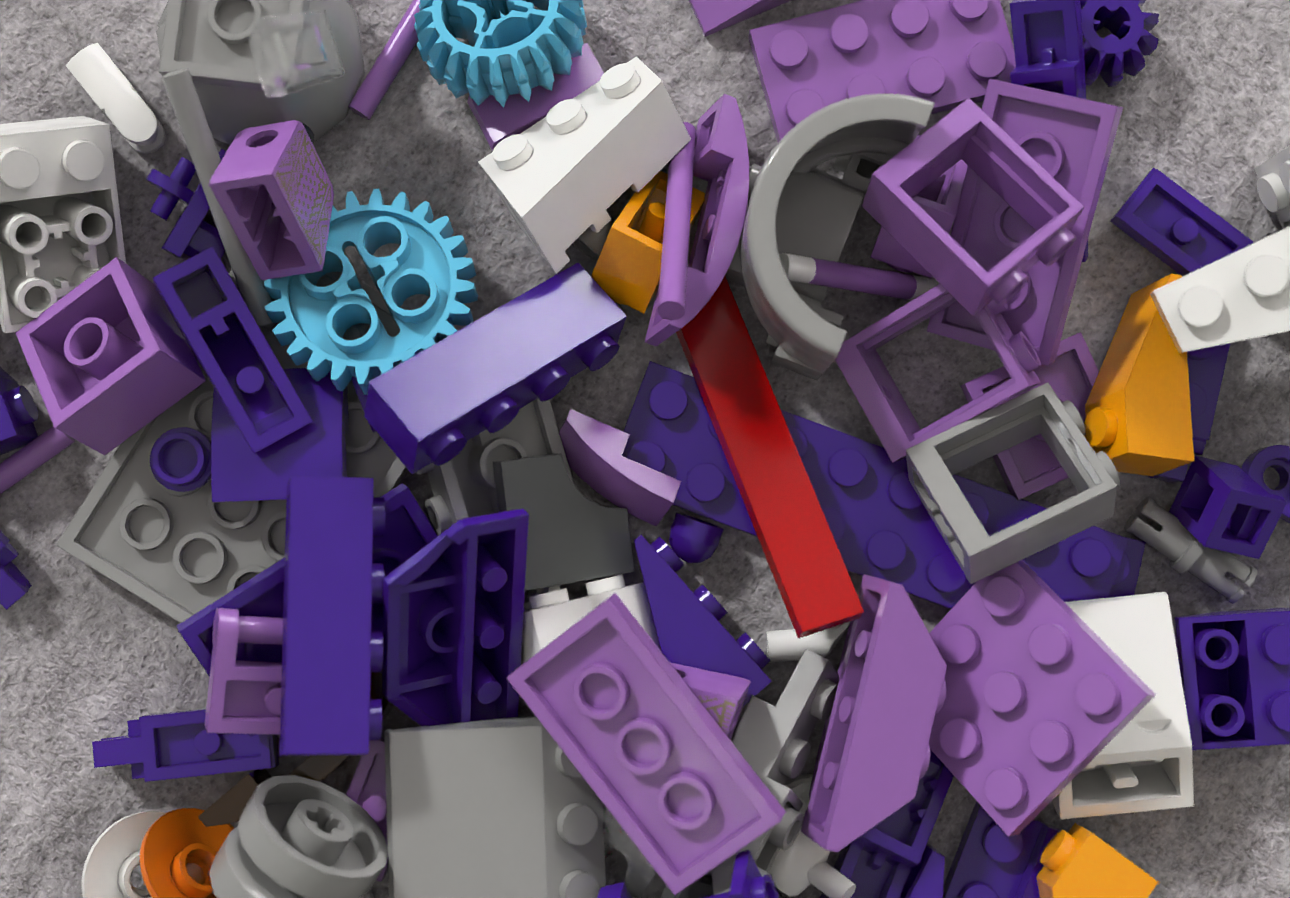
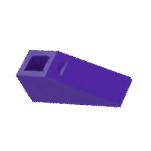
M640 535L634 540L663 655L670 663L750 680L751 684L743 704L744 707L750 702L752 695L756 696L772 682L762 670L771 660L746 633H743L737 640L731 636L719 622L728 612L703 584L694 592L690 590L676 574L685 564L660 536L649 544Z

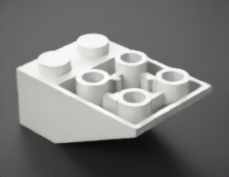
M85 116L0 124V324L4 333L17 332L34 318H38L42 312L117 257L126 263L110 126L108 123Z
M1157 592L1065 602L1156 696L1052 800L1060 820L1194 807L1192 742L1167 593Z

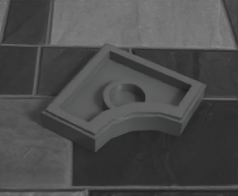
M552 453L493 462L499 513L524 508L529 514L525 591L634 572L627 509L603 507L584 497L568 477L562 454Z

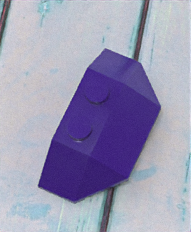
M524 508L461 519L383 578L382 693L389 702L422 727L518 717L519 694L506 677L521 666L529 514Z

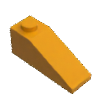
M1171 273L1131 294L1085 404L1084 425L1086 434L1084 437L1095 453L1103 451L1109 456L1117 472L1155 476L1194 462L1187 352L1178 353L1150 296L1153 290L1181 278L1182 275Z

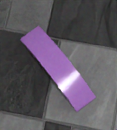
M727 94L722 95L699 118L696 128L693 176L708 181L687 266L685 312L677 320L662 318L657 312L658 285L645 338V343L653 346H658L683 328L707 304L721 284L738 247L748 204L749 155L744 124L736 98Z

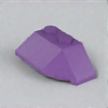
M865 574L863 575L858 594L860 595L859 600L864 613L859 619L850 621L837 671L840 677L831 715L825 720L809 790V805L805 811L801 832L820 847L834 852L840 851L915 798L919 779L926 774L930 763V746L928 742L934 717L941 710L946 697L944 676L947 665L903 585Z

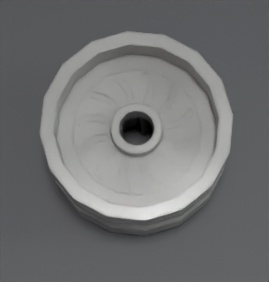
M296 775L273 776L259 784L242 812L237 828L230 831L217 852L209 875L213 893L217 898H361L371 889L384 869L388 847L382 830L367 811L344 793L320 781Z

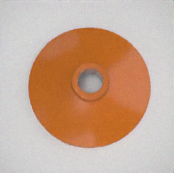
M180 808L161 816L147 830L140 848L141 874L151 897L217 898L213 893L209 871L217 852L230 831L235 828L230 823L206 827L198 817L205 810L197 808Z

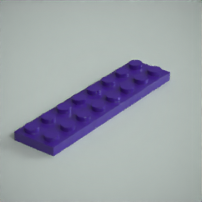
M650 361L623 431L630 434L622 456L680 480L681 484L673 506L757 537L694 377ZM781 410L847 571L862 577L865 574L903 585L908 594L951 610L975 583L970 584L910 483L907 459L904 458L892 463L885 448ZM952 475L989 537L1048 509L1023 499L1017 500L1013 495L959 475ZM1092 526L1023 559V561L1064 602L1109 598L1129 539Z

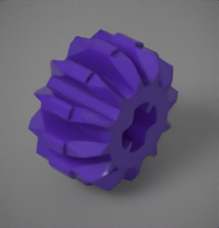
M1080 0L1085 83L1087 86L1092 85L1099 74L1108 88L1116 86L1123 79L1124 73L1136 76L1145 67L1146 64L1143 56L1151 55L1157 48L1159 41L1158 38L1148 31L1158 24L1160 15L1141 11L1140 7L1146 0ZM1103 27L1111 32L1104 39L1096 33V31Z

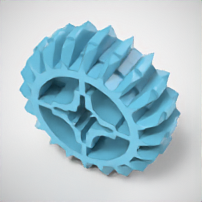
M420 0V11L414 14L416 21L414 28L419 40L417 46L422 60L427 62L432 77L437 80L439 85L447 84L448 90L452 91L455 98L469 92L470 98L479 106L490 95H493L495 100L504 108L509 95L519 93L529 102L532 88L539 85L552 91L553 82L555 81L553 74L570 75L571 58L582 55L584 44L582 36L586 35L585 28L587 27L583 0ZM456 38L468 40L469 45L460 42Z

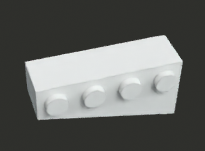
M1290 226L1151 292L1150 296L1178 353L1290 331Z

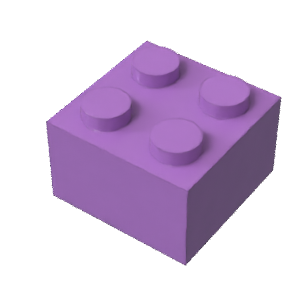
M117 257L42 312L38 318H34L15 333L54 428L104 456L206 381L190 346L154 284Z

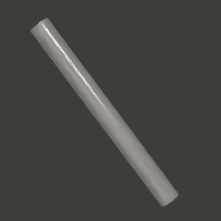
M185 68L167 73L162 78L242 298L258 326L270 324L272 321L265 311V306L272 301L264 287V280H261L209 186L211 177L220 164L221 159L189 69Z

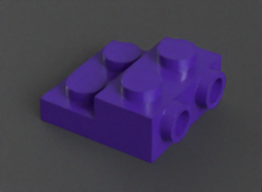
M976 801L944 882L943 898H1040L1036 877L1044 866L1040 863V858L1049 841L1061 829L1033 819L1019 835L1008 837Z

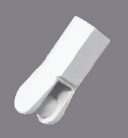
M98 43L87 46L70 59L66 65L68 70L105 116L112 121L133 149L143 154H149L162 147L165 141L163 126Z

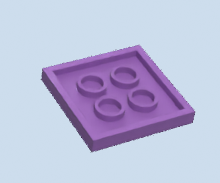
M1023 560L977 581L929 633L947 668L944 676L946 697L941 710L935 714L928 744L933 753L1008 837L1019 835L1156 696Z

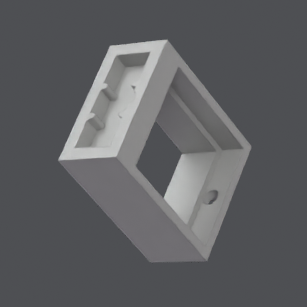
M1048 382L906 449L909 481L970 584L1114 516L1117 488L1120 487L1118 472L1109 456L1103 451L1095 453L1084 437L1086 434L1085 425L1073 403L1069 400L1061 402ZM1041 434L1079 494L989 537L952 475Z

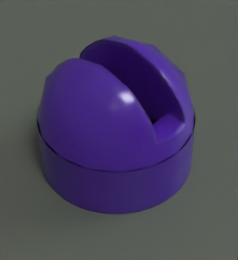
M676 512L670 528V546L675 554L685 562L701 563L709 559L718 548L724 529L695 517Z

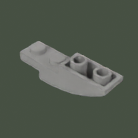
M805 649L776 706L752 695L732 741L737 750L786 811L778 824L738 851L750 850L761 876L767 874L771 878L772 875L768 871L780 848L787 850L791 847L803 823V814L799 811L804 803L790 788L784 785L788 777L795 779L803 770L811 750V744L807 741L818 720L825 721L831 715L840 678L829 659ZM736 853L711 870L714 895L730 891Z

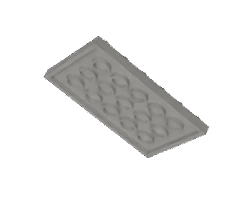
M231 269L229 275L241 295L233 270ZM326 273L319 278L316 286L326 287L332 285L340 278L342 273ZM360 281L388 335L397 336L400 329L392 318L382 294ZM272 322L259 326L283 369L307 368L308 361L296 366L286 352L290 345L281 346L272 330L279 323ZM366 323L355 324L346 330L343 339H359L368 332L371 325ZM199 362L198 365L206 381L119 445L56 544L59 548L180 623L285 557L286 500L212 502L211 479L197 490L178 492L161 485L152 473L150 453L156 440L166 431L178 427H188L202 432L211 440L214 387ZM350 380L347 385L349 431H345L347 477L374 478L373 497H381L400 484L408 469L377 432H372L368 421L364 417L365 413L352 380Z

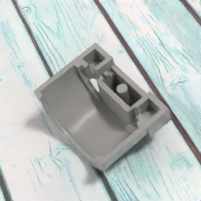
M882 93L844 99L818 110L798 123L771 150L763 167L753 163L749 172V206L738 247L725 277L727 280L745 287L754 312L768 332L765 343L776 347L771 360L772 364L817 381L837 358L847 331L840 328L844 319L843 315L821 307L829 287L789 281L782 267L779 254L788 253L839 262L861 202L864 201L873 172L916 139L920 130L926 127L934 102L913 96ZM836 158L833 169L844 172L842 179L818 169L817 166Z

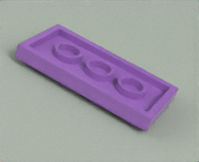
M861 0L751 29L748 37L778 143L805 118L830 104L844 99L881 93L913 96L934 102L930 114L932 115L954 109L967 98H970L974 103L984 101L989 79L1011 83L1010 72L1016 68L1014 48L1000 0Z
M989 79L982 111L1084 206L1070 231L1076 236L1072 246L1052 265L1046 267L1039 261L1026 272L1029 276L1028 281L1007 302L1008 309L1001 312L1013 335L1022 332L1035 349L1040 363L1049 366L1055 363L1123 107ZM967 166L961 191L962 194L950 236L988 272L1032 236L1036 230L980 176ZM958 301L930 317L927 332L995 351L976 316H972Z
M616 593L612 594L506 677L674 895L681 892L782 820L786 811Z

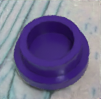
M178 427L166 431L156 440L150 453V467L154 477L161 485L173 491L190 492L201 488L211 479V440L202 432L188 427Z

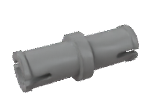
M1149 496L1136 509L1156 522L1157 527H1151L1133 514L1125 525V531L1133 533L1171 560L1169 566L1176 572L1184 574L1188 571L1226 597V600L1231 604L1239 601L1246 591L1225 578L1224 574L1228 572L1250 587L1257 576L1255 568L1247 566L1230 553L1204 547L1179 522L1176 516L1155 503V500Z

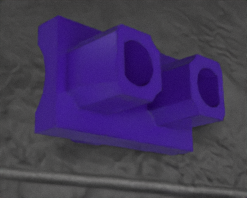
M224 149L218 152L221 160L227 152ZM181 157L170 177L152 169L146 180L159 188L161 192L149 211L167 221L178 201L186 204L185 209L161 248L180 258L183 253L193 257L214 247L221 259L225 253V248L218 229L203 220L210 207L202 185L200 183L195 192L187 188L196 172L194 163Z

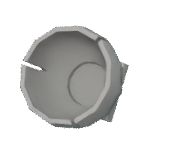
M168 0L157 24L158 30L156 34L160 54L159 73L163 76L176 70L189 69L213 138L231 145L236 134L245 128L291 120L306 124L314 134L315 143L346 118L349 112L348 106L355 96L365 73L357 12L348 0Z

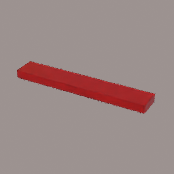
M724 276L721 284L707 304L676 334L799 639L859 619L864 610L728 281Z

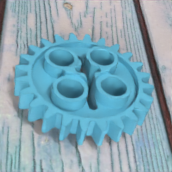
M379 189L373 190L368 205H360L355 194L352 191L347 192L346 209L337 211L332 206L323 270L264 281V287L271 298L276 299L265 306V311L271 321L279 323L272 331L281 346L290 345L286 352L293 363L298 366L308 361L307 370L317 382L331 370V380L339 391H343L351 378L356 377L362 392L367 395L369 381L457 332L454 325L467 326L473 323L474 319L471 310L464 304L478 300L475 283L467 281L476 276V271L472 258L464 257L468 250L463 236H452L454 231L450 219L447 216H443L433 221L434 215L430 203L427 201L422 202L410 212V204L405 192H400L395 197L391 206L385 205ZM388 243L400 245L398 250L390 256H373L375 251L382 245ZM347 246H354L357 249L377 290L381 292L392 318L400 329L397 336H390L386 332L370 298L362 288L350 261L344 253ZM330 272L342 273L340 278L332 285L326 287L316 286L317 281L324 274ZM416 294L429 296L426 304L418 309L404 310L401 308L403 302L410 296ZM359 323L371 325L368 332L361 338L356 340L343 339L346 330L351 326Z

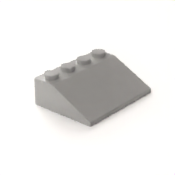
M535 715L384 731L389 898H597L600 887L606 886L603 802Z

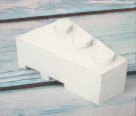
M635 57L627 63L616 65L607 70L599 82L573 99L561 101L553 106L546 117L522 133L509 136L500 141L493 149V152L478 161L512 218L557 274L570 261L565 250L589 227L592 231L598 233L611 220L606 210L629 187L633 191L639 192L691 140V137L662 80L639 58Z

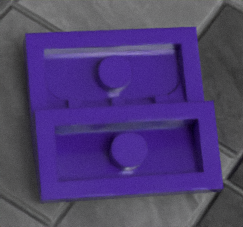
M307 368L283 369L313 422L255 454L251 451L214 388L211 426L212 502L286 500V488L291 475L347 477L345 431H349L347 386L343 391L337 390L331 380V370L317 382L311 377Z

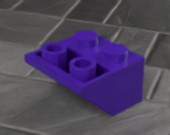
M1290 608L1223 611L1175 617L1178 661L1192 750L1290 744Z

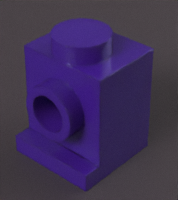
M1195 455L1194 462L1191 463L1169 512L1176 516L1179 522L1204 547L1260 559L1287 501L1281 496L1267 492L1239 466Z

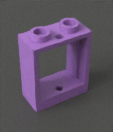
M967 98L873 172L862 203V207L972 316L992 300L999 306L1008 302L1028 281L1029 276L1026 272L1039 261L1046 267L1056 262L1075 242L1076 236L1070 231L1084 209L1080 202L970 98ZM961 159L1036 230L1032 236L988 272L912 199Z
M939 284L842 343L835 361L892 463L906 458V449L991 410L1041 383L1034 369L1041 366L1035 349L1022 332L1013 335L1001 312L1008 309L1007 302L999 306L992 300L975 316L1011 379L923 429H920L876 349L955 303L957 300Z

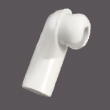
M850 622L799 639L795 629L766 631L767 656L771 660L769 663L798 661L801 659L805 649L822 657L828 656L848 629Z

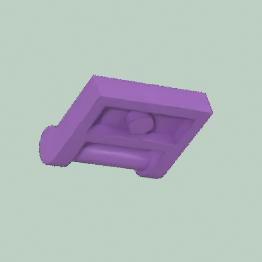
M216 608L205 715L207 733L280 735L282 662L237 661L236 654L238 643L282 645L283 618L239 616L238 609Z

